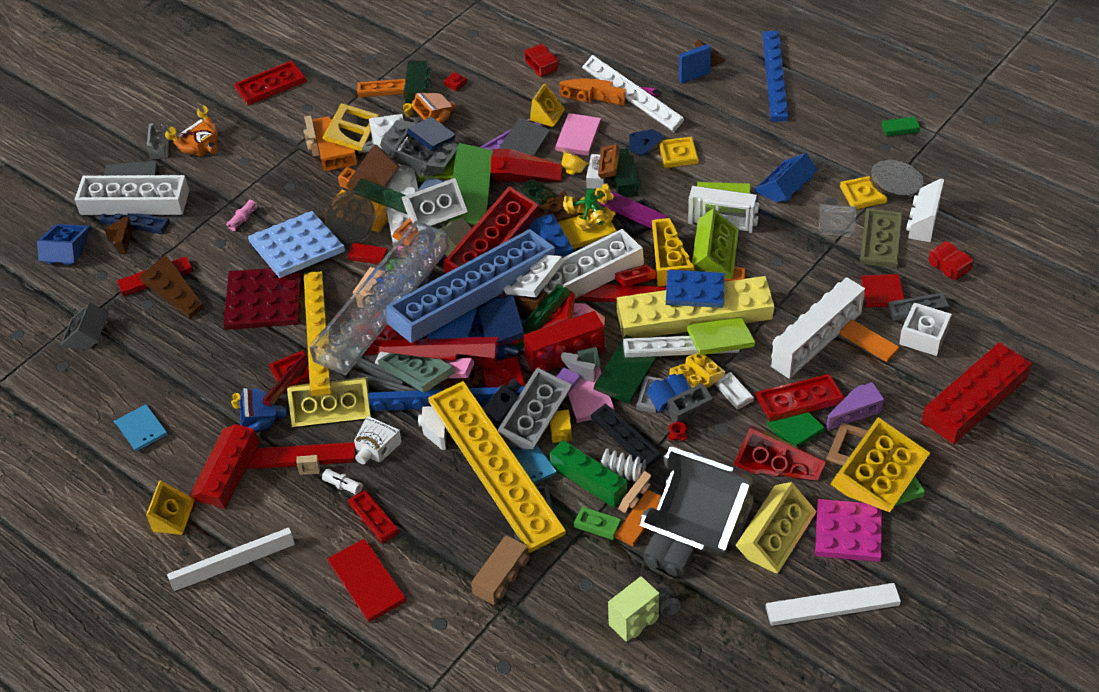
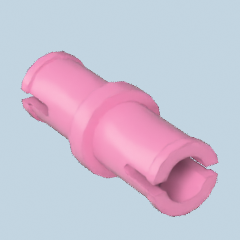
M248 200L241 209L235 212L236 215L226 223L227 226L231 225L229 227L230 230L236 231L243 222L249 219L248 216L257 209V205L253 206L255 204L254 201Z

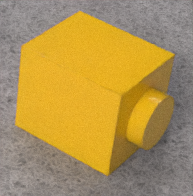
M569 410L557 411L550 421L552 443H560L562 440L572 441Z

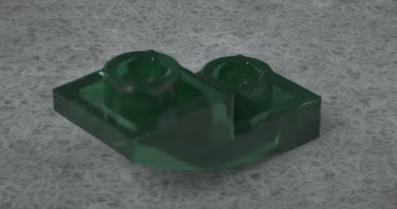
M529 180L520 187L524 195L540 206L547 203V200L552 197L555 199L554 192L544 189L542 182Z

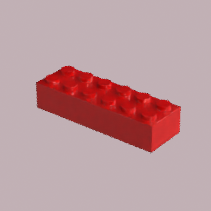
M509 186L444 260V272L448 273L523 233L538 216V204Z
M1001 342L997 343L924 407L922 423L954 445L1028 379L1032 363Z

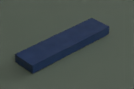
M120 213L115 215L102 214L98 219L99 223L112 225L124 217H129L133 229L163 234L170 223L169 219L138 213H127V215H121Z

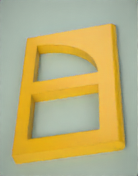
M340 104L323 135V139L362 151L371 134L370 124L366 128L342 119L345 113L368 120L379 115L346 104ZM339 127L362 134L360 142L345 136Z

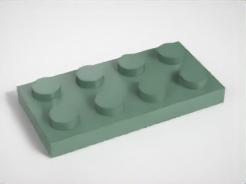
M389 353L378 360L381 368L423 393L431 390L432 387L455 373L453 366L436 358Z

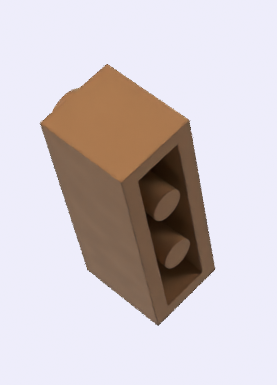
M505 535L472 580L473 595L493 605L499 599H502L509 584L516 580L518 571L528 563L527 545Z

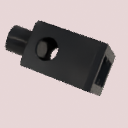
M512 378L507 386L502 384L482 409L494 421L499 422L517 400L516 392L522 385ZM503 394L508 396L505 402L500 398Z

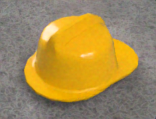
M560 148L563 152L561 165L565 168L566 173L570 175L581 173L586 165H589V163L576 154Z

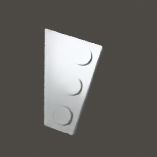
M546 255L530 267L531 271L528 274L517 277V282L514 285H507L503 288L505 294L537 297L564 263L562 256Z

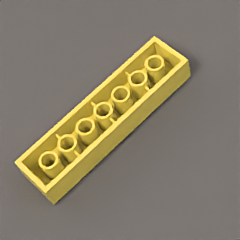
M766 276L724 282L723 308L665 305L666 290L617 297V314L623 339L626 335L633 338H648L688 332L687 326L691 324L742 317L745 323L772 320L774 303Z

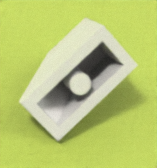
M432 406L422 407V415L418 416V425L422 427L423 435L440 449L446 450V427Z

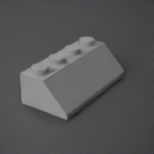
M536 368L498 429L505 443L514 449H534L572 385Z

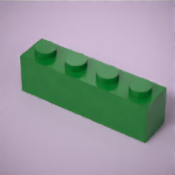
M562 440L550 452V463L557 472L611 507L615 508L626 496L627 480L566 441Z

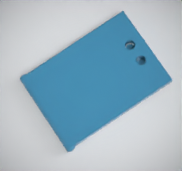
M147 404L114 421L135 452L168 435Z
M537 444L534 449H510L534 485L557 474V471Z

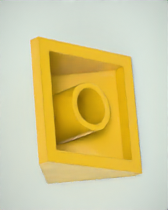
M546 83L542 85L532 100L530 121L552 127L556 124L565 108Z
M160 480L146 514L152 531L183 534L195 499Z

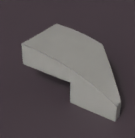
M562 352L561 359L570 371L580 375V379L590 382L595 381V364L579 361V355Z

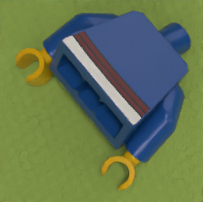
M243 388L241 396L239 393H234L232 395L233 400L231 401L235 409L240 408L241 426L252 428L256 433L271 428L275 417L285 418L286 406H275L274 403L271 407H267L262 403L263 397L267 393L259 388Z

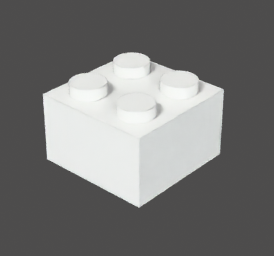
M914 303L902 328L899 344L937 356L949 329L952 314Z

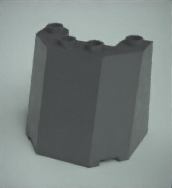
M670 446L664 456L666 468L672 471L666 480L664 493L659 499L657 509L648 508L643 512L640 526L722 558L726 554L727 548L731 544L735 546L739 541L751 510L753 496L749 494V489L752 485V477L735 468Z

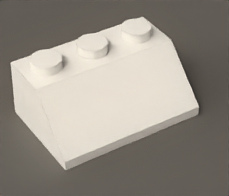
M455 178L401 197L407 214L417 231L468 212Z
M939 179L920 188L918 196H914L913 206L915 208H911L909 218H912V220H908L906 229L910 231V239L931 242L944 179Z

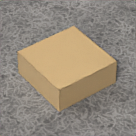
M317 455L297 456L296 463L300 475L320 474V464Z

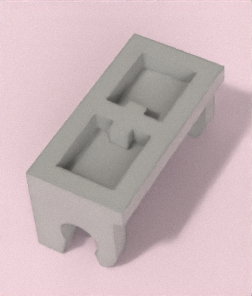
M150 123L148 126L147 149L151 160L168 158L169 140L165 137V126L161 124V130H156L154 123Z

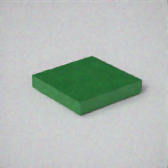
M809 412L772 422L767 421V426L779 438L797 447L802 446L824 432V427Z

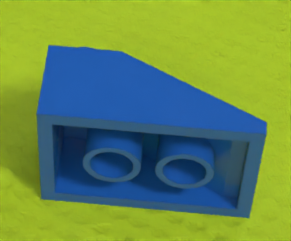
M55 224L37 240L39 261H45L47 264L62 262L64 265L74 264L81 256L90 232V226Z

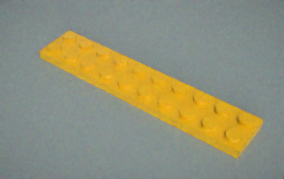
M464 381L428 397L430 405L520 541L527 545L528 553L566 535V530Z

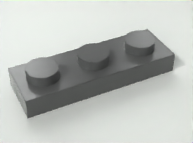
M943 292L888 302L887 305L893 321L907 319L914 303L944 312L949 309V304Z

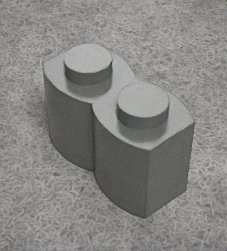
M658 533L654 534L644 552V561L648 566L665 569L672 576H684L694 557L693 547Z

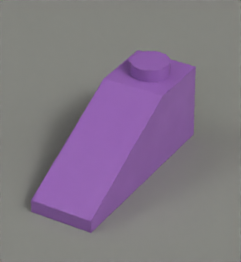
M873 382L854 388L828 415L826 426L828 430L840 427L841 423L848 424L882 412L884 399Z

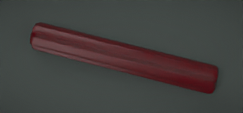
M305 354L299 357L263 397L262 403L271 407L309 365L308 357Z

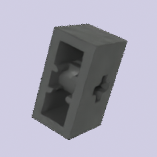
M701 383L668 399L666 410L673 422L683 423L709 410L713 398L704 384Z

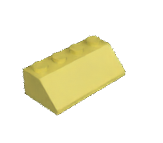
M368 378L330 381L331 394L312 397L310 384L289 386L287 392L292 427L371 417L368 401Z
M793 482L775 485L736 546L749 561L774 573H778L817 511Z

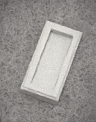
M731 372L725 374L714 383L737 410L753 402L754 397Z

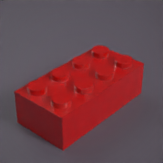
M595 311L523 335L525 359L532 373H534L536 368L548 372L565 366L566 364L561 359L562 352L577 354L576 351L597 347L598 354L605 352L604 325Z

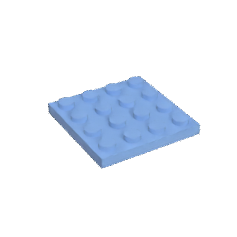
M313 211L306 212L303 215L248 236L251 245L279 278L345 251L344 245Z

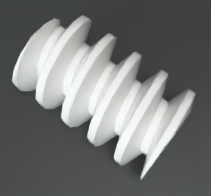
M606 448L601 464L622 478L625 477L628 481L633 479L636 483L645 471L646 459L641 464L640 457L632 461V455H629L625 459V453L623 452L617 457L616 450L613 451L612 455H609V448Z

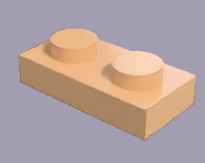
M644 471L623 498L618 508L623 513H626L629 508L634 509L640 500L638 498L640 493L644 495L647 489H649L651 485L648 483L651 477L649 473Z

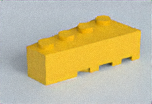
M671 219L652 220L658 287L667 286L668 270L694 271V266L683 248L682 241L678 238Z

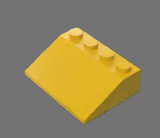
M878 417L830 485L847 497L890 512L930 452Z

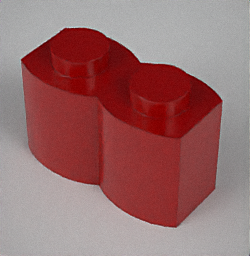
M538 44L524 50L526 63L534 69L538 76L542 77L558 70V58L550 53L548 47H545L543 44Z
M948 241L941 243L929 252L928 261L930 264L942 270L944 275L952 280H957L972 269L973 260L971 257L959 251L955 245Z

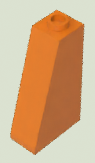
M328 116L313 119L323 170L329 171L357 165L354 149L323 139V135L332 121L331 118Z

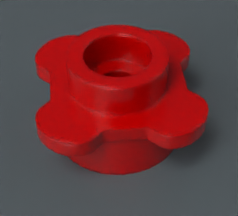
M674 422L668 426L670 434H668L669 440H687V425L682 422Z

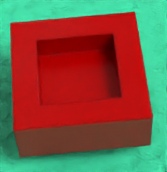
M453 72L444 80V86L454 91H458L467 83V78L456 72Z

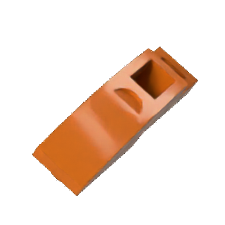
M572 79L560 81L559 83L561 97L588 103L595 99L621 106L626 104V89L614 87L612 81Z

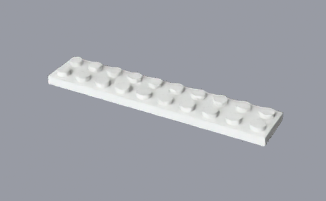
M403 115L369 118L373 144L381 148L382 138L396 120L404 121ZM406 138L404 142L401 144V146L398 148L399 151L405 145L408 138ZM400 165V169L383 192L391 237L393 232L409 219L401 197L418 191L415 171L406 165ZM419 236L416 239H414L410 244L417 243ZM392 237L393 247L397 244L400 246L404 245Z

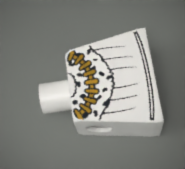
M367 416L354 440L356 451L358 452L355 459L360 464H365L369 458L377 462L383 461L401 444L400 431Z

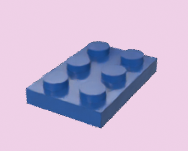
M668 270L665 305L723 308L725 273Z

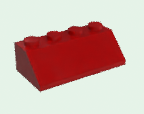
M234 424L222 430L189 495L191 498L198 502L226 509L260 441L254 429Z

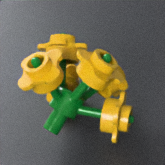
M603 184L601 188H596L595 194L593 189H587V195L579 201L574 196L564 197L563 207L567 213L571 212V214H574L577 211L584 214L578 215L577 219H574L575 225L581 230L592 229L590 224H595L596 226L605 225L616 214L615 211H611L608 207L601 208L597 203V200L602 204H606L608 200H613L614 195L611 193L608 184Z

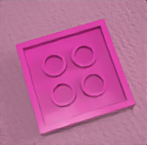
M818 499L815 556L880 562L882 509L866 503Z

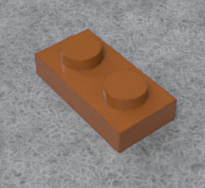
M617 144L601 148L598 176L601 179L617 175L620 147Z

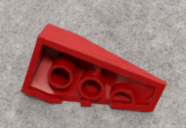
M493 149L490 174L492 182H561L562 165L512 149Z
M750 425L733 465L753 474L760 473L772 476L818 480L826 461L767 431Z

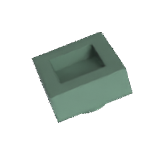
M597 347L576 351L577 355H579V361L595 364L596 367L600 366Z

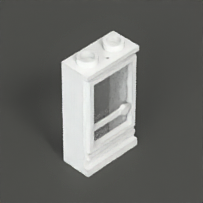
M692 186L689 196L688 224H698V219L714 208L739 230L752 233L753 227L757 226L758 216L755 215V213L758 214L759 203L756 202L757 195Z

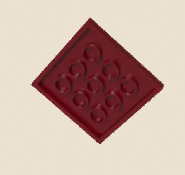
M271 268L229 271L223 322L224 329L299 325L302 269L281 278Z

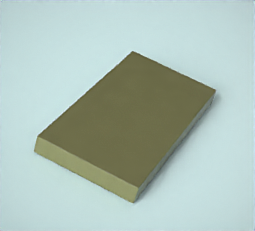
M866 208L860 264L897 268L902 212Z

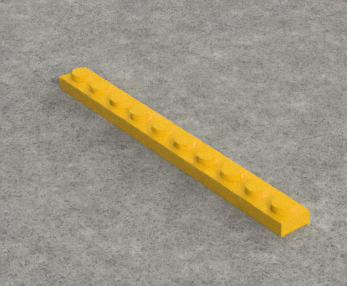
M322 271L304 274L309 381L312 397L331 394L323 275Z

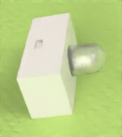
M591 154L586 176L587 188H601L605 184L606 178L601 179L598 176L599 162L601 161L600 155Z

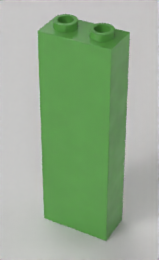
M462 143L458 144L452 179L455 178L468 212L448 219L447 224L452 220L457 221L459 218H462L473 228L487 212L491 155L493 150Z

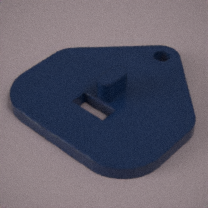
M654 129L631 133L629 135V150L638 156L646 155L662 142L663 136Z

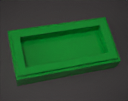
M915 116L881 122L885 136L915 133L920 130Z

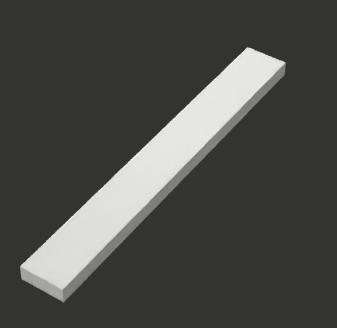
M594 55L582 66L586 72L596 79L612 81L614 87L626 89V100L673 133L684 122L685 119Z

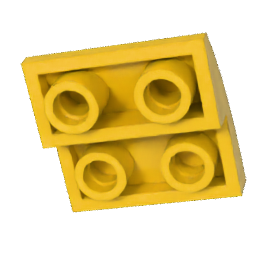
M696 353L686 357L685 364L670 368L669 375L683 374L691 388L701 383L708 388L725 375V371L706 355Z

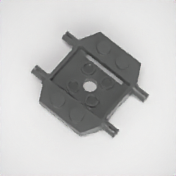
M416 117L413 122L396 120L381 140L380 146L382 150L398 164L410 166L417 172L418 176L421 175L423 177L424 175L431 176L443 173L454 158L458 146L453 141H450L431 151L407 133L408 127L422 121L420 118ZM409 135L410 138L407 140V142L405 143V145H404V146L402 147V149L399 151L398 148L401 146V144L404 142V140H405V139L407 138V136Z

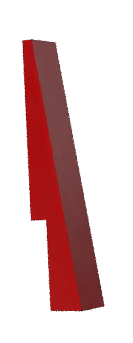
M499 337L418 339L413 343H410L408 340H384L379 346V352L456 361L459 354L495 358L498 352Z

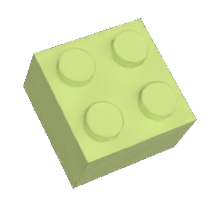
M640 576L608 601L609 626L626 642L632 637L636 638L646 626L654 624L659 617V592Z

